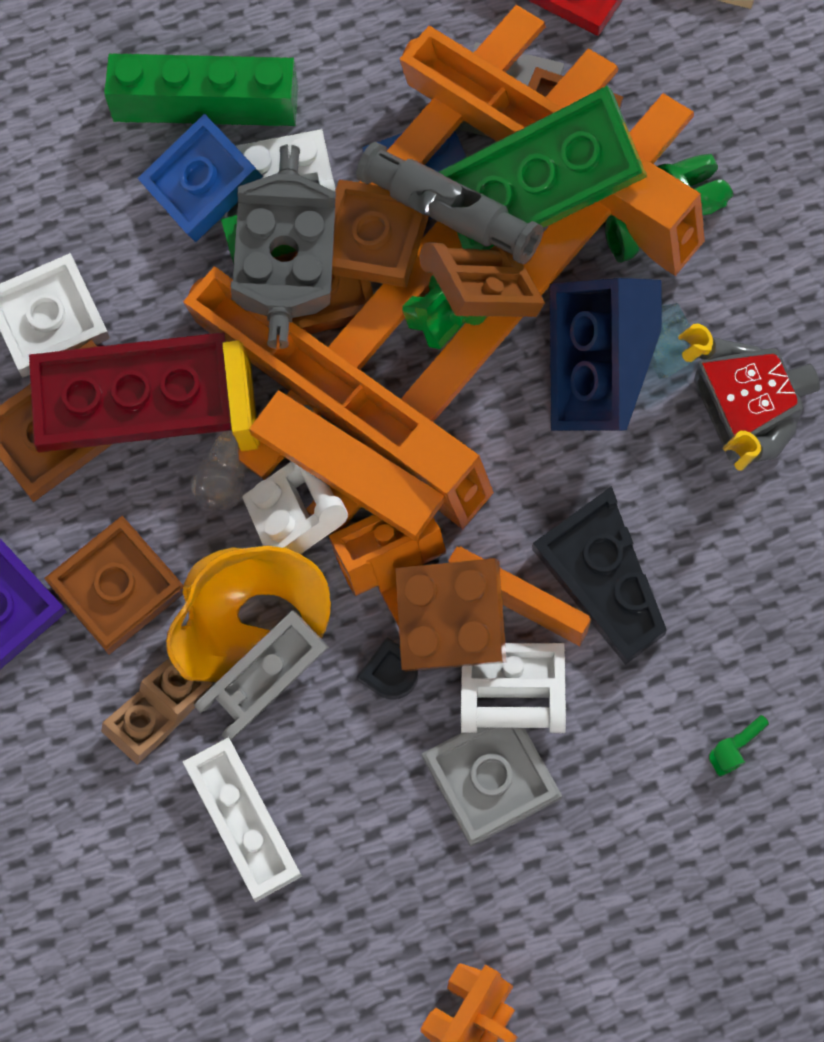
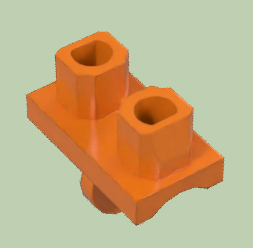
M460 963L448 980L447 989L464 1000L454 1018L438 1008L430 1011L420 1028V1032L431 1042H516L518 1037L505 1028L515 1012V1009L504 1003L513 986L504 980L498 971L486 964L480 970Z

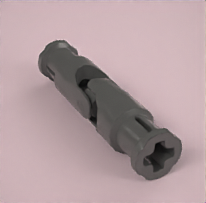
M377 142L370 144L362 154L356 170V177L359 181L366 184L374 183L388 190L394 200L437 220L485 247L494 245L512 254L513 260L518 263L526 264L535 254L543 235L542 225L534 221L527 223L509 214L507 207L475 190H471L413 159L405 161L387 152L386 146Z

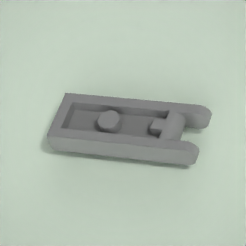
M292 610L194 704V707L202 713L217 700L235 720L221 735L224 739L229 737L232 741L329 647L296 611Z

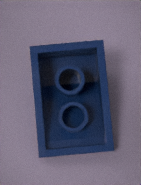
M611 278L550 284L551 431L627 430L662 331V280Z

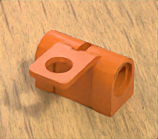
M371 515L328 535L337 562L354 596L377 586L398 627L395 568L421 566L446 554L442 533L434 517L417 541H414L376 515Z

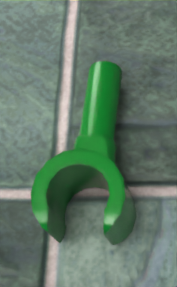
M760 715L739 734L720 741L711 750L709 760L719 777L745 764L738 749L744 747L769 725L766 717Z

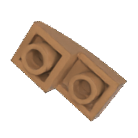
M168 658L141 681L138 693L103 721L101 732L138 765L195 708L194 704L213 686V683L184 679L174 667L170 658Z

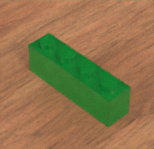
M109 53L104 95L113 122L194 124L205 113L214 124L296 126L298 81L294 58Z

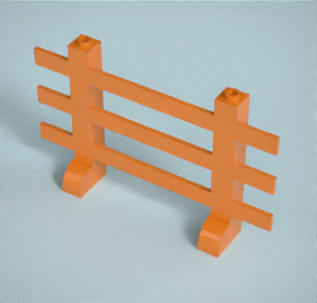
M515 5L474 53L429 25L418 38H414L407 44L399 60L407 84L431 99V101L387 152L405 161L413 159L425 165L463 121L498 142L605 87L619 71L618 66L588 48L550 93L544 97L506 73L545 29L546 26L543 20ZM662 93L629 132L647 177L549 225L543 232L541 242L535 254L524 264L541 296L610 215L626 223L628 231L637 245L654 262L674 276L679 273L705 242L701 193L654 165L657 159L692 120L694 111ZM437 221L421 240L407 288L382 284L328 347L294 322H289V346L285 349H280V335H277L276 349L267 345L269 333L267 316L247 311L233 301L231 297V281L233 279L215 266L205 277L200 278L193 284L183 303L197 324L211 334L224 332L226 342L240 340L245 347L250 362L289 390L287 396L296 400L301 405H309L317 415H323L356 440L443 494L445 502L438 511L461 529L465 528L494 492L480 455L436 425L434 421L523 317L488 316L479 325L465 323L401 399L361 371V368L405 319L402 311L403 305L411 296L424 297L430 290V277L433 273L425 272L421 267L420 251L422 246L428 242L445 244L447 248L463 249L455 230ZM261 441L258 449L242 452L239 449L233 455L236 460L263 480L284 459V456ZM330 487L333 495L342 500L348 512L345 523L334 530L333 533L343 529L362 506ZM314 500L306 509L310 516L314 514L316 506Z

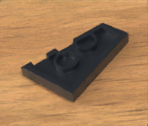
M611 486L533 542L532 550L581 611L590 616V622L626 665L664 637L667 629L646 574L642 572L633 548V540L628 527L624 525L617 506L618 501Z

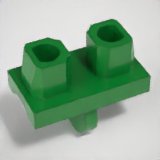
M434 275L430 277V292L425 297L411 296L402 307L408 327L412 330L423 331L428 346L436 349H441L465 322L471 325H479L488 317L456 316Z

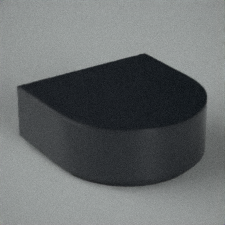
M387 637L357 676V679L379 696L395 700L407 696L414 690L419 674L418 670H402L400 645Z

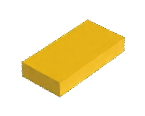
M240 340L223 342L232 433L241 452L258 449L260 441L251 436L249 428L257 419L251 362Z

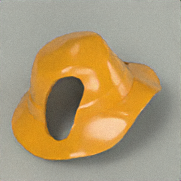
M274 546L232 547L207 555L191 568L183 585V595L186 603L174 618L167 632V653L172 664L184 679L217 682L271 631L246 625L240 620L238 614L241 606L256 595H275L287 600L300 612L302 619L322 639L329 622L331 609L328 583L317 565L303 555L287 548ZM189 612V619L186 622L187 625L181 626L187 613Z

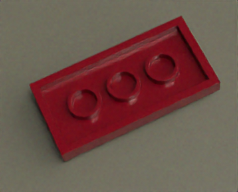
M225 333L29 354L34 446L38 453L232 430L223 342H226Z

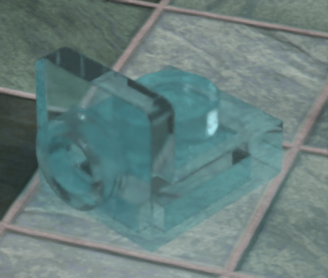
M678 303L662 305V331L650 362L659 379L668 378L691 363L684 361L682 357V352L691 345L685 340L678 339V335L690 327Z

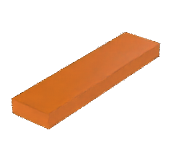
M279 390L249 428L251 436L414 541H417L445 502L443 494Z

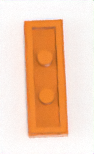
M456 546L448 563L482 560L483 558L461 546ZM500 568L502 604L580 647L589 630L591 621L589 615Z

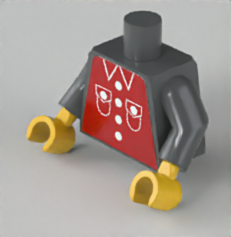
M698 323L691 325L678 335L679 340H685L691 345L682 352V357L686 362H692L698 357L703 359V361L698 363L694 382L729 461L740 456V459L734 466L738 471H742L751 462L777 458L796 433L797 423L803 411L800 397L820 390V382L815 368L809 363L787 371L781 355L776 349L762 350L758 346L712 337L710 331L705 326Z

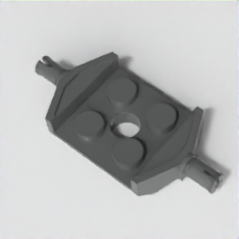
M288 144L282 145L279 149L280 161L277 174L238 187L233 281H231V297L233 301L247 311L267 316V321H269L267 345L276 349L277 335H280V349H285L289 346V322H292V318L318 313L330 305L336 192L299 175L300 148L296 145H291V157L288 158ZM280 245H289L298 254L291 261L281 262L271 256V252Z

